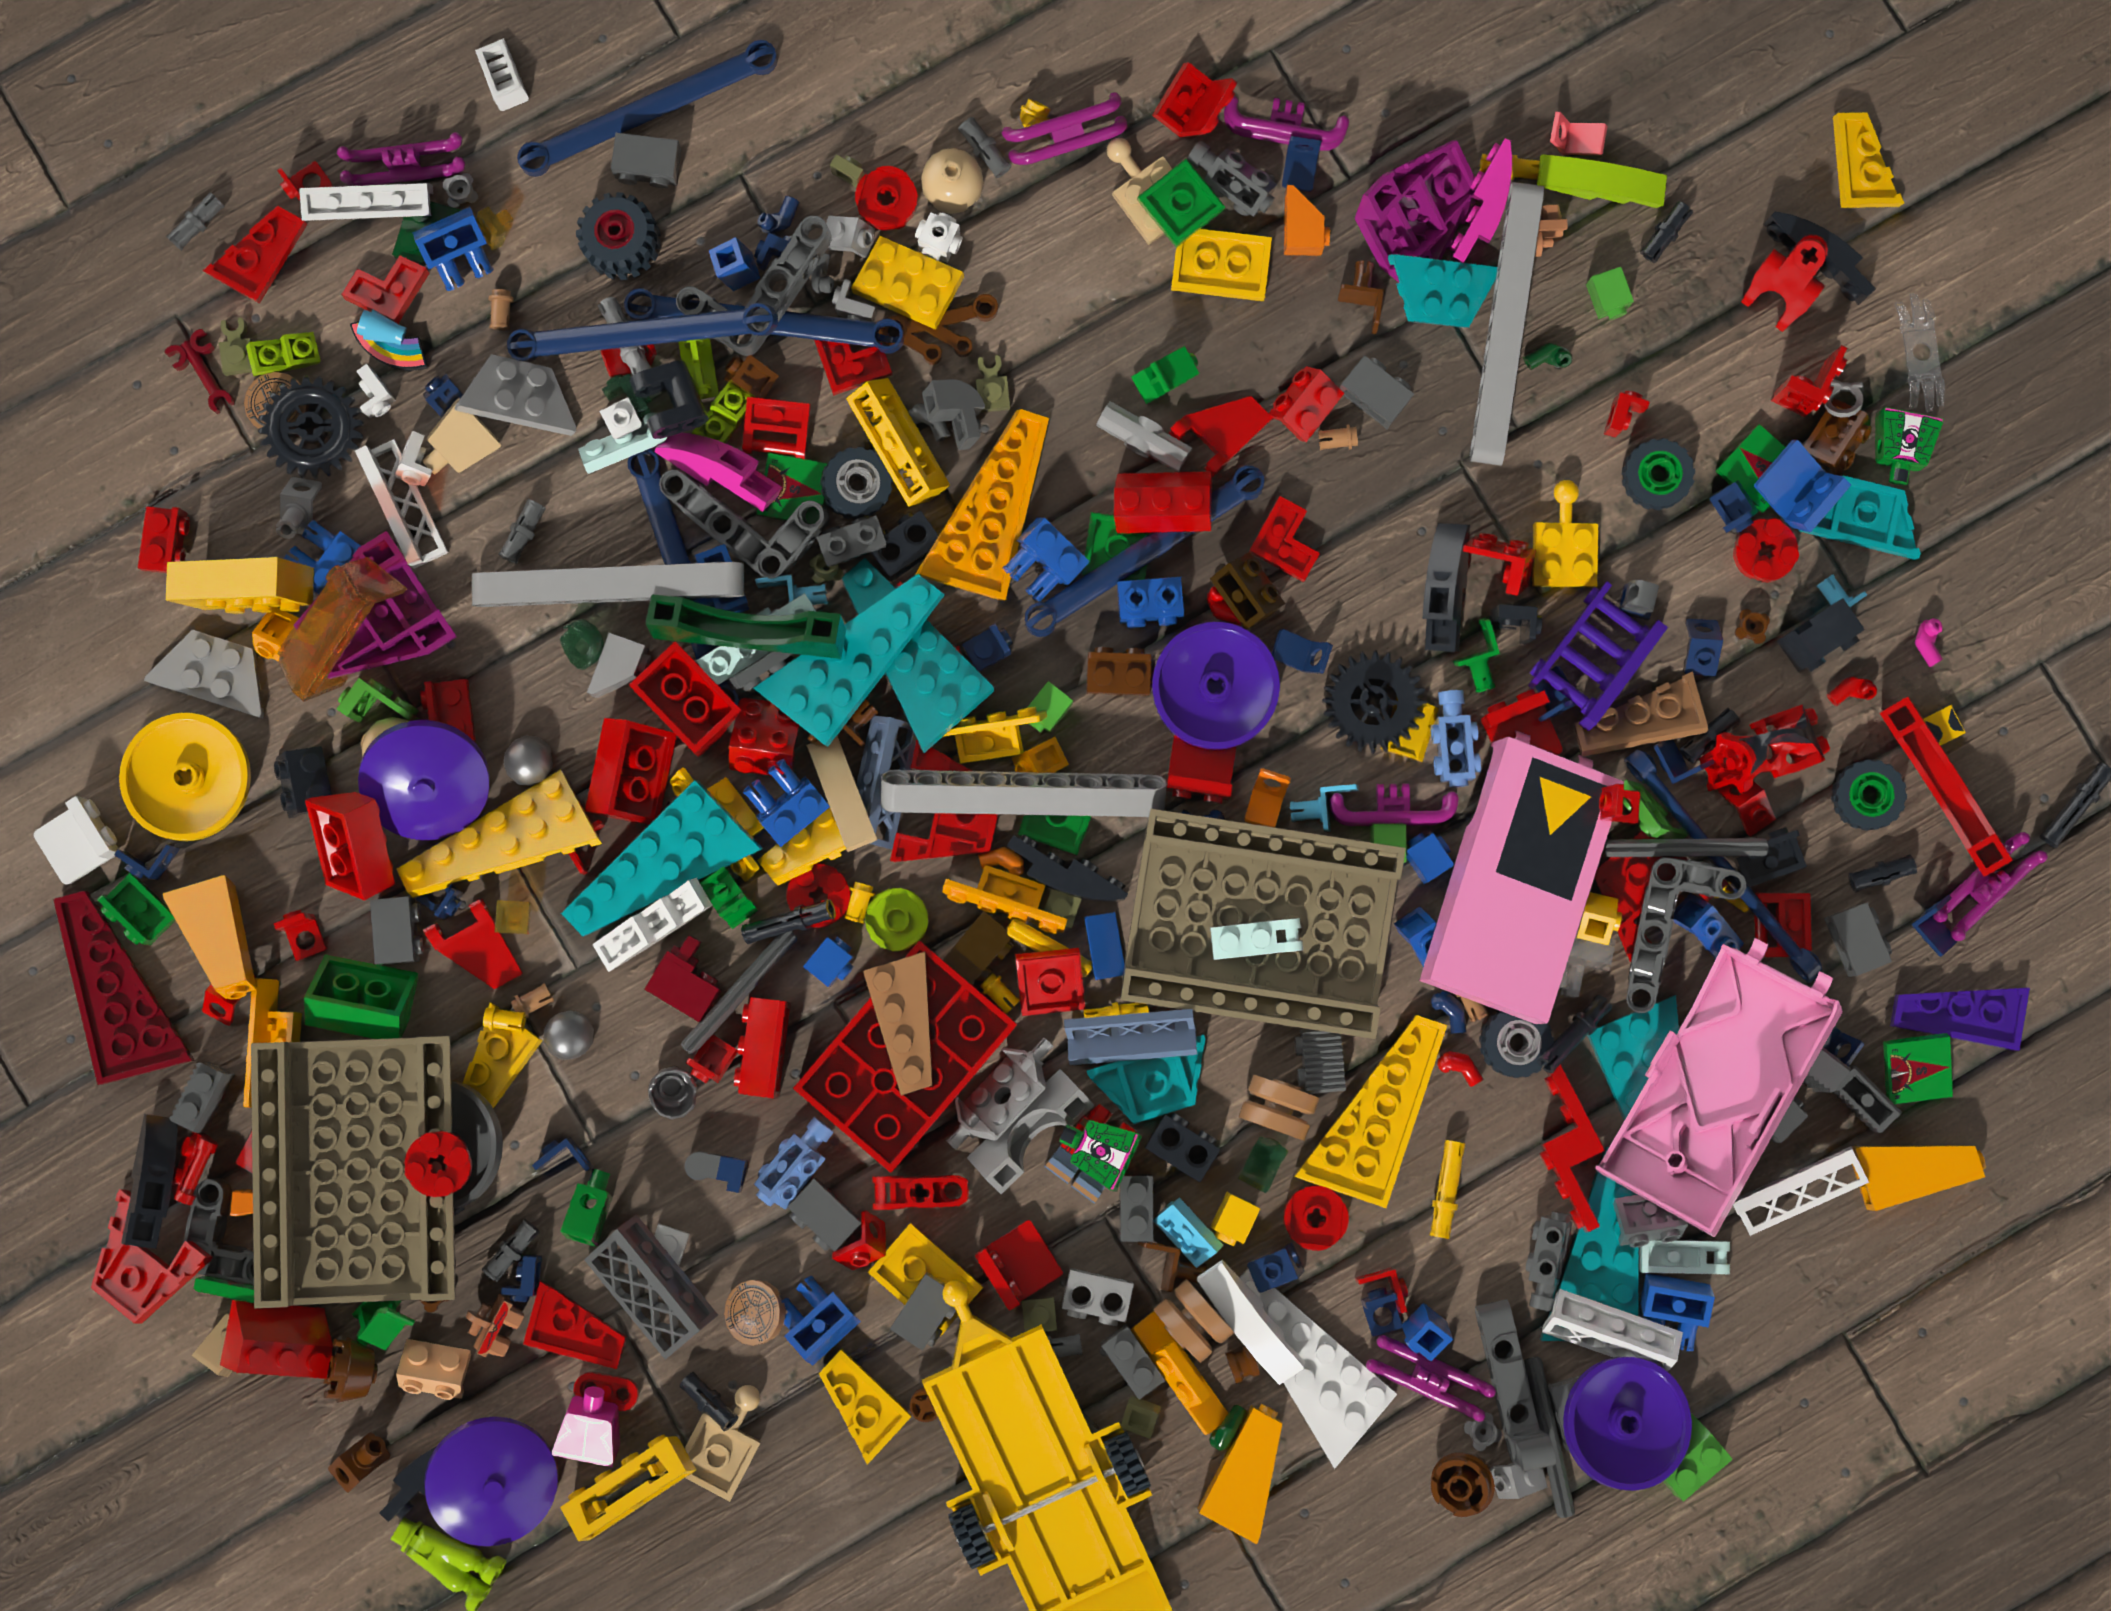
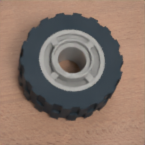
M850 447L842 452H838L825 466L820 480V485H822L821 493L825 497L827 506H830L837 515L841 514L843 518L847 519L872 516L880 510L891 494V483L893 482L881 458L875 454V451L871 449L865 450L864 447H857L855 449ZM851 476L861 478L864 483L863 490L856 491L852 489L849 485V478Z
M1499 1010L1496 1011L1495 1015H1491L1487 1019V1023L1483 1024L1481 1029L1483 1031L1481 1036H1479V1042H1481L1480 1051L1484 1055V1061L1487 1065H1490L1495 1072L1513 1078H1526L1533 1073L1541 1071V1068L1547 1063L1545 1062L1542 1066H1539L1537 1059L1554 1043V1036L1551 1035L1552 1029L1550 1025L1534 1024ZM1516 1033L1520 1034L1523 1039V1045L1518 1051H1514L1510 1046V1039Z

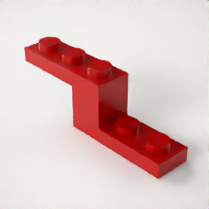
M1560 1064L1554 1073H1547L1548 1077L1544 1078L1551 1094L1553 1096L1558 1094L1563 1106L1559 1107L1564 1120L1568 1125L1573 1123L1575 1129L1542 1144L1541 1147L1544 1151L1539 1154L1548 1171L1553 1169L1558 1178V1181L1554 1182L1559 1195L1563 1200L1569 1199L1574 1209L1569 1214L1577 1229L1583 1227L1586 1233L1600 1227L1570 1167L1605 1150Z

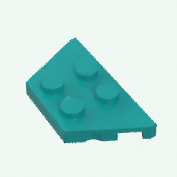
M1397 254L1388 256L1389 264L1394 265L1399 282L1396 285L1399 295L1404 300V310L1408 322L1469 328L1496 280L1497 267Z
M1844 475L1842 477H1845L1851 484L1849 489L1811 533L1798 529L1800 532L1914 560L1920 558L1921 554L1920 549L1916 548L1912 532L1914 525L1912 517L1907 511L1908 502L1905 490Z
M1205 1035L1197 1036L1198 1055L1116 1061L1087 1070L1086 1072L1090 1079L1133 1124L1193 1106L1196 1102L1198 1080L1206 1040Z

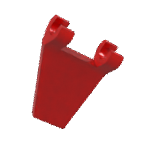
M1252 396L1185 415L1170 428L1171 431L1168 434L1180 440L1191 429L1216 454L1206 463L1207 466L1204 467L1206 472L1212 471L1213 478L1273 418Z
M483 898L468 905L478 922L445 939L438 923L423 930L435 950L493 989L523 974Z

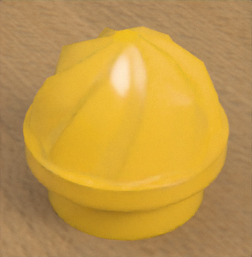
M1028 98L1026 105H1022L1020 108V120L1024 127L1050 120L1048 115L1051 109L1033 99Z

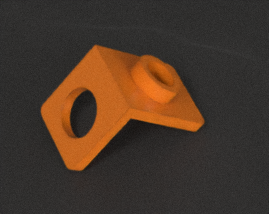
M1261 768L1252 790L1244 821L1254 825L1275 828L1283 798L1291 778ZM1264 780H1276L1280 783L1281 786H1268L1267 784H1265Z

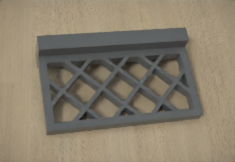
M637 1214L617 1228L610 1237L584 1259L665 1360L718 1316L717 1312ZM617 1244L625 1252V1254L618 1252ZM597 1257L609 1258L610 1269L605 1268ZM619 1261L628 1264L629 1274L619 1271ZM637 1268L646 1279L638 1277ZM620 1281L630 1284L631 1294L626 1293L622 1289ZM639 1286L649 1290V1299L640 1297ZM658 1294L666 1304L658 1302ZM641 1306L650 1309L651 1319L644 1316L641 1312ZM659 1311L669 1314L670 1324L660 1322ZM678 1319L686 1327V1329L679 1327ZM661 1331L671 1334V1347L662 1338Z

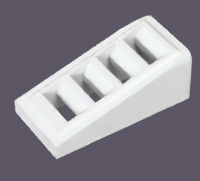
M504 38L475 50L493 99L500 111H505L529 100ZM498 55H504V57L500 59H497L490 63L487 62V60L494 58ZM505 66H508L507 68L502 69V70L497 71V72H495V73L492 74L493 71L498 70V69H500V68H503V67H505ZM512 77L511 80L506 81V82H504V83H502V84L497 85V83L502 82V81L507 80V79H509V78Z

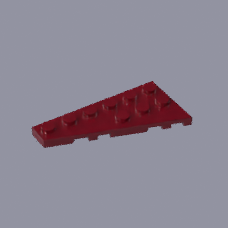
M81 891L53 899L97 1085H104L195 1061L88 891Z

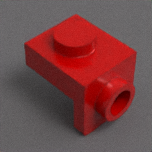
M712 1035L698 1050L693 1060L688 1058L686 1064L693 1068L690 1074L704 1083H707L709 1079L719 1083L737 1055L738 1050Z

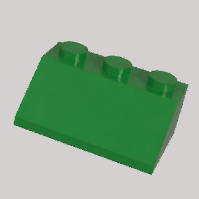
M325 954L304 997L305 1025L373 1039L402 1038L411 1014L418 982V973Z

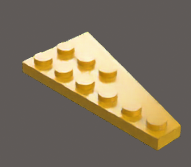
M560 769L542 782L474 821L462 831L451 835L396 870L407 892L414 898L449 888L451 883L465 879L469 882L480 879L482 874L493 871L496 874L544 861L546 856L562 852L565 855L575 852L577 847L587 844L593 847L602 844L567 777Z

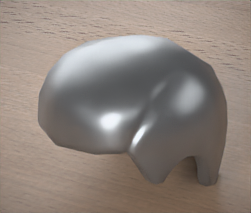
M526 735L518 738L511 743L505 752L504 767L506 773L517 784L532 786L540 783L548 776L552 769L551 748L539 737Z
M577 1011L560 1012L553 1016L545 1026L543 1042L549 1053L559 1059H575L585 1054L592 1045L594 1029L589 1019Z
M675 1066L664 1068L651 1079L648 1087V1097L651 1105L660 1116L669 1119L681 1118L687 1115L696 1105L697 1086L695 1080L686 1070Z

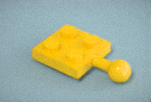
M1562 480L1554 488V497L1560 503L1559 523L1535 522L1533 524V549H1536L1532 568V586L1597 587L1598 524L1572 523V503L1577 500L1579 489L1571 480Z

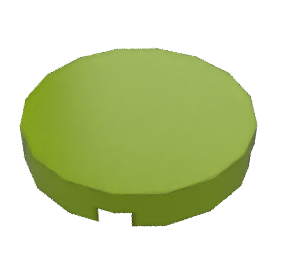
M902 888L887 889L877 894L869 903L865 915L866 929L871 939L881 948L890 951H906L915 946L925 936L929 924L928 911L922 899L912 891Z

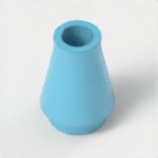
M374 309L371 312L364 310L359 320L357 334L362 335L364 340L402 345L407 327L397 324Z

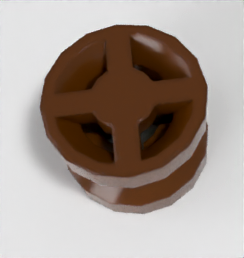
M1243 1346L1241 1351L1236 1353L1232 1351L1225 1353L1236 1384L1242 1382L1246 1376L1256 1377L1260 1375L1255 1357L1246 1346Z
M922 1387L916 1390L912 1395L909 1405L911 1414L921 1422L933 1421L938 1415L932 1406L925 1388Z

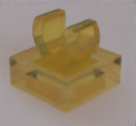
M489 206L478 211L476 220L487 244L492 251L503 246L506 232L512 227L509 224L513 221L512 216L507 209L495 215Z
M497 900L495 932L529 935L531 903Z

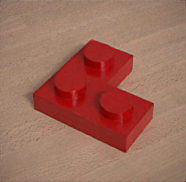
M399 256L384 281L357 269L341 295L346 301L370 312L374 309L399 324L430 273L426 267Z
M814 340L833 396L860 387L867 381L884 379L893 375L886 354L876 347H869L852 353L849 344Z
M1279 496L1249 552L1304 582L1320 553L1293 539L1307 510Z

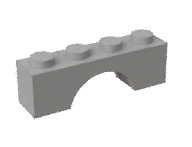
M1061 1069L1045 1082L1046 1088L997 1140L986 1139L967 1157L980 1174L1000 1194L1024 1173L1023 1156L1030 1141L1039 1132L1055 1125L1066 1126L1068 1124L1073 1126L1094 1106Z

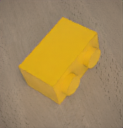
M1226 1192L1210 1227L1216 1231L1215 1236L1217 1239L1232 1246L1235 1245L1236 1241L1244 1244L1260 1208Z

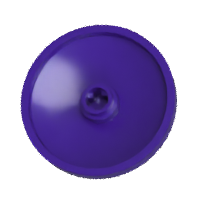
M1224 622L1198 624L1176 635L1160 654L1152 679L1154 704L1166 727L1184 742L1211 750L1236 747L1255 737L1272 717L1280 692L1278 669L1266 645L1248 630Z
M430 720L400 723L379 734L366 749L361 760L358 775L359 793L376 800L380 808L381 826L397 835L416 840L441 839L468 827L483 810L487 801L490 784L488 764L478 745L459 729L445 723Z
M1615 1357L1593 1365L1575 1382L1566 1401L1563 1427L1566 1443L1572 1457L1589 1477L1607 1487L1636 1491L1661 1483L1678 1468L1689 1447L1692 1419L1689 1404L1682 1388L1665 1369L1641 1358Z
M484 1417L469 1421L451 1431L433 1451L425 1472L426 1501L437 1524L457 1540L477 1546H497L515 1541L532 1531L544 1519L553 1504L557 1491L558 1475L552 1451L537 1431L518 1420L505 1417Z

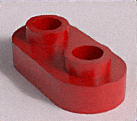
M586 1372L575 1381L573 1388L575 1396L584 1397L587 1383H595L597 1387L605 1392L603 1401L616 1404L618 1411L629 1410L639 1399V1388L632 1379L599 1372ZM619 1388H626L628 1390L629 1396L627 1399H621L618 1396Z

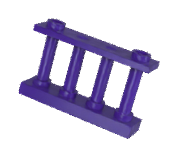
M1606 582L1600 589L1594 586L1583 600L1587 606L1545 661L1540 658L1530 671V674L1534 677L1528 684L1533 689L1543 679L1568 699L1572 700L1581 708L1580 712L1584 714L1578 724L1587 731L1598 724L1668 629L1659 620L1651 627H1648L1646 624L1642 626L1604 598L1612 586L1609 582ZM1595 608H1598L1635 636L1634 640L1637 642V645L1632 651L1628 648L1624 650L1586 621ZM1578 631L1617 660L1616 664L1620 668L1615 675L1612 673L1606 674L1568 645ZM1560 655L1599 684L1598 688L1602 692L1597 699L1593 697L1589 699L1550 669Z

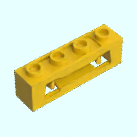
M889 378L867 381L846 398L908 506L929 502L950 486ZM864 411H872L874 415L871 417L870 421L872 423H879L875 426H872ZM902 468L904 471H907V473H903V478L899 473ZM911 477L915 485L909 489L904 481L905 478Z
M663 1434L654 1438L647 1444L649 1449L640 1455L638 1452L627 1456L621 1461L622 1467L614 1472L610 1469L601 1473L594 1479L596 1484L587 1490L585 1487H582L568 1496L569 1501L560 1508L578 1541L593 1539L696 1471L678 1436L666 1437ZM659 1459L658 1462H656V1463H654V1464H651V1463L654 1462L655 1460ZM647 1470H649L652 1477L660 1476L657 1480L646 1481L610 1506L607 1505L605 1500H596L601 1496H609ZM606 1513L600 1518H597L600 1514Z

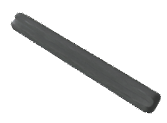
M1765 838L1607 840L1605 851L1607 857L1765 856L1768 853V842Z
M789 931L777 935L681 1042V1046L691 1055L696 1054L797 941V936L794 932Z
M1539 1357L1527 1358L1524 1360V1365L1539 1428L1550 1437L1556 1458L1555 1465L1547 1466L1556 1513L1560 1518L1571 1517L1575 1515V1509L1542 1359Z

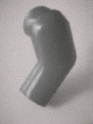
M826 253L823 254L811 274L812 288L818 294H822V292L830 293L834 287V280L827 276L830 255Z
M923 403L915 404L908 411L915 424L922 422L930 426L936 442L943 441L951 436L945 421L928 422Z

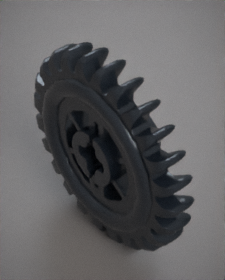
M305 375L302 384L299 385L296 379L292 378L290 389L280 384L279 388L282 394L279 396L271 392L269 395L274 403H264L262 405L269 413L258 417L260 421L266 423V426L259 428L258 432L268 436L261 441V445L263 447L272 446L267 452L268 458L279 455L276 460V467L281 468L284 464L288 463L287 473L289 475H292L295 469L298 468L300 478L304 479L307 471L310 470L312 477L317 480L319 469H322L330 477L331 465L342 471L340 459L352 462L353 460L348 454V450L355 451L359 449L353 443V439H363L364 436L355 431V428L364 426V422L354 419V417L361 413V409L349 408L355 402V398L351 396L343 399L346 388L341 387L334 391V380H330L323 386V379L321 376H318L314 383L311 384L309 377ZM309 404L318 405L315 412L303 413L299 408ZM323 408L331 414L332 419L323 420L320 417ZM297 410L300 416H298L296 422H288L292 413ZM310 422H314L319 427L314 429L312 435L305 430V428L310 427ZM328 432H333L330 440L325 444L323 441L327 437ZM299 434L302 438L299 446L292 442L289 435ZM307 443H320L322 447L313 450L303 449Z
M1374 650L1371 660H1368L1362 651L1360 653V662L1358 663L1352 656H1349V668L1338 664L1341 676L1329 675L1335 686H1324V690L1332 695V697L1322 699L1323 704L1332 706V708L1323 713L1325 717H1334L1328 724V728L1339 727L1336 738L1340 739L1347 735L1346 746L1350 747L1356 741L1358 742L1359 752H1362L1364 747L1369 745L1371 753L1375 754L1377 745H1380L1383 751L1387 753L1388 743L1390 742L1395 747L1400 748L1399 737L1411 740L1408 729L1419 730L1420 728L1414 719H1423L1425 717L1424 713L1417 710V708L1427 704V701L1417 698L1425 692L1424 687L1415 688L1421 677L1419 675L1409 677L1413 669L1412 665L1401 669L1402 657L1391 663L1390 652L1386 653L1383 660H1379L1378 652ZM1369 680H1380L1384 683L1380 687L1371 685ZM1388 684L1395 691L1398 701L1389 699L1385 691ZM1359 686L1362 691L1360 699L1351 700L1352 694ZM1369 692L1375 698H1382L1380 700V711L1373 704L1367 705L1369 702ZM1351 704H1360L1361 710L1364 712L1361 721L1353 713ZM1388 705H1397V710L1393 717L1389 718L1386 712ZM1368 716L1375 717L1379 725H1370L1364 722Z

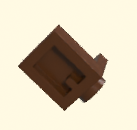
M740 354L739 356L735 355L725 368L727 374L724 380L734 383L752 397L765 398L779 375L752 355L744 356Z

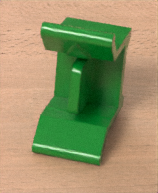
M1183 346L1151 363V366L1131 376L1145 404H1148L1199 375L1200 373L1196 368L1198 360L1193 353H1188L1186 347Z
M723 866L718 871L699 880L712 906L719 916L728 923L731 929H734L758 911L732 878L727 867Z
M401 1300L362 1302L352 1314L353 1317L359 1319L361 1327L356 1334L357 1341L362 1345L368 1346L372 1344L383 1350L388 1348L405 1325L413 1326L415 1320L396 1311Z

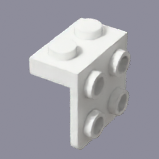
M78 796L65 802L69 810L34 832L35 840L62 883L68 885L115 857V852L117 849L119 850L114 833L102 823L99 818L101 815L95 803L90 799Z

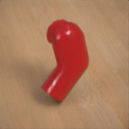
M1213 586L1207 593V603L1213 616L1219 620L1242 626L1219 591Z
M1850 676L1827 694V698L1835 706L1841 704L1848 697L1871 700L1877 694V687L1871 680Z
M1448 1051L1437 1060L1438 1068L1442 1072L1448 1073L1450 1070L1461 1072L1470 1087L1484 1080L1472 1059L1466 1054Z

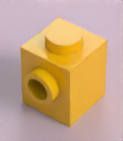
M1589 892L1577 930V938L1609 945L1613 930H1619L1622 913L1617 912L1618 899Z

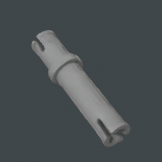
M615 297L605 298L600 302L601 304H598V308L607 324L627 321ZM643 345L619 348L621 351L620 357L624 363H627L632 375L651 368L644 355L645 348Z

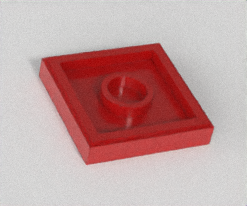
M1079 948L1015 954L1022 1016L1085 1010Z

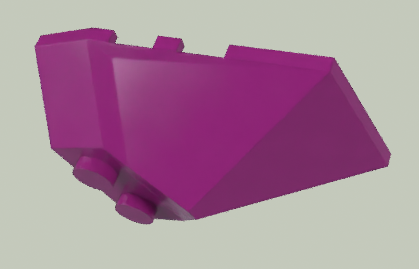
M1452 140L1383 174L1362 196L1354 219L1379 267L1398 282L1395 267L1389 264L1388 256L1397 254L1441 260L1446 249L1450 250L1455 241L1452 238L1459 224H1465L1476 202L1472 198L1475 190L1470 188L1475 176L1457 140Z
M387 531L359 547L344 569L335 575L327 589L318 595L294 624V627L329 679L427 655L456 638L455 633L439 609H437Z

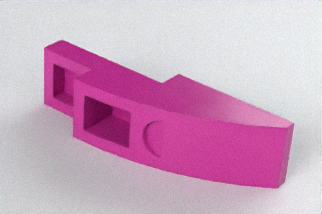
M1506 138L1501 145L1494 144L1486 160L1491 162L1486 173L1479 171L1470 187L1475 190L1472 198L1482 203L1481 207L1474 205L1466 219V222L1471 224L1465 235L1461 233L1457 235L1450 250L1455 252L1452 260L1455 262L1464 263L1477 238L1490 243L1499 225L1509 194L1512 175L1511 141Z
M679 433L667 437L655 449V453L707 486L712 480H715L762 512L778 497L782 488L756 471L759 463L758 460L712 438L690 433Z

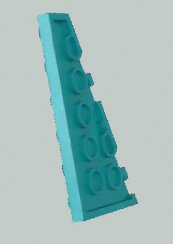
M866 558L842 577V583L858 615L896 589ZM927 619L885 672L923 753L994 692V687Z
M917 574L845 624L846 635L841 659L800 655L753 689L828 747L945 594Z
M694 780L561 914L582 936H587L671 894L687 881L697 878L699 881L718 871L723 866L728 867L763 848L698 780Z
M1676 995L1655 1003L1654 1007L1648 1012H1633L1597 1027L1593 1034L1587 1035L1624 1121L1649 1078L1645 1074L1668 1033L1672 1031L1677 1034L1679 1031Z
M1604 1147L1605 1151L1602 1152L1598 1166L1600 1165L1609 1147ZM1596 1170L1587 1202L1600 1227L1586 1233L1582 1227L1575 1233L1557 1292L1559 1289L1638 1316L1639 1247L1633 1248L1630 1247V1244L1620 1246L1619 1237L1621 1231L1613 1205L1615 1198L1638 1194ZM1543 1332L1540 1337L1541 1341H1565Z

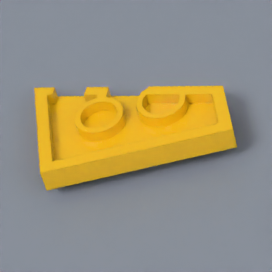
M841 1349L819 1372V1375L868 1465L912 1417V1414Z

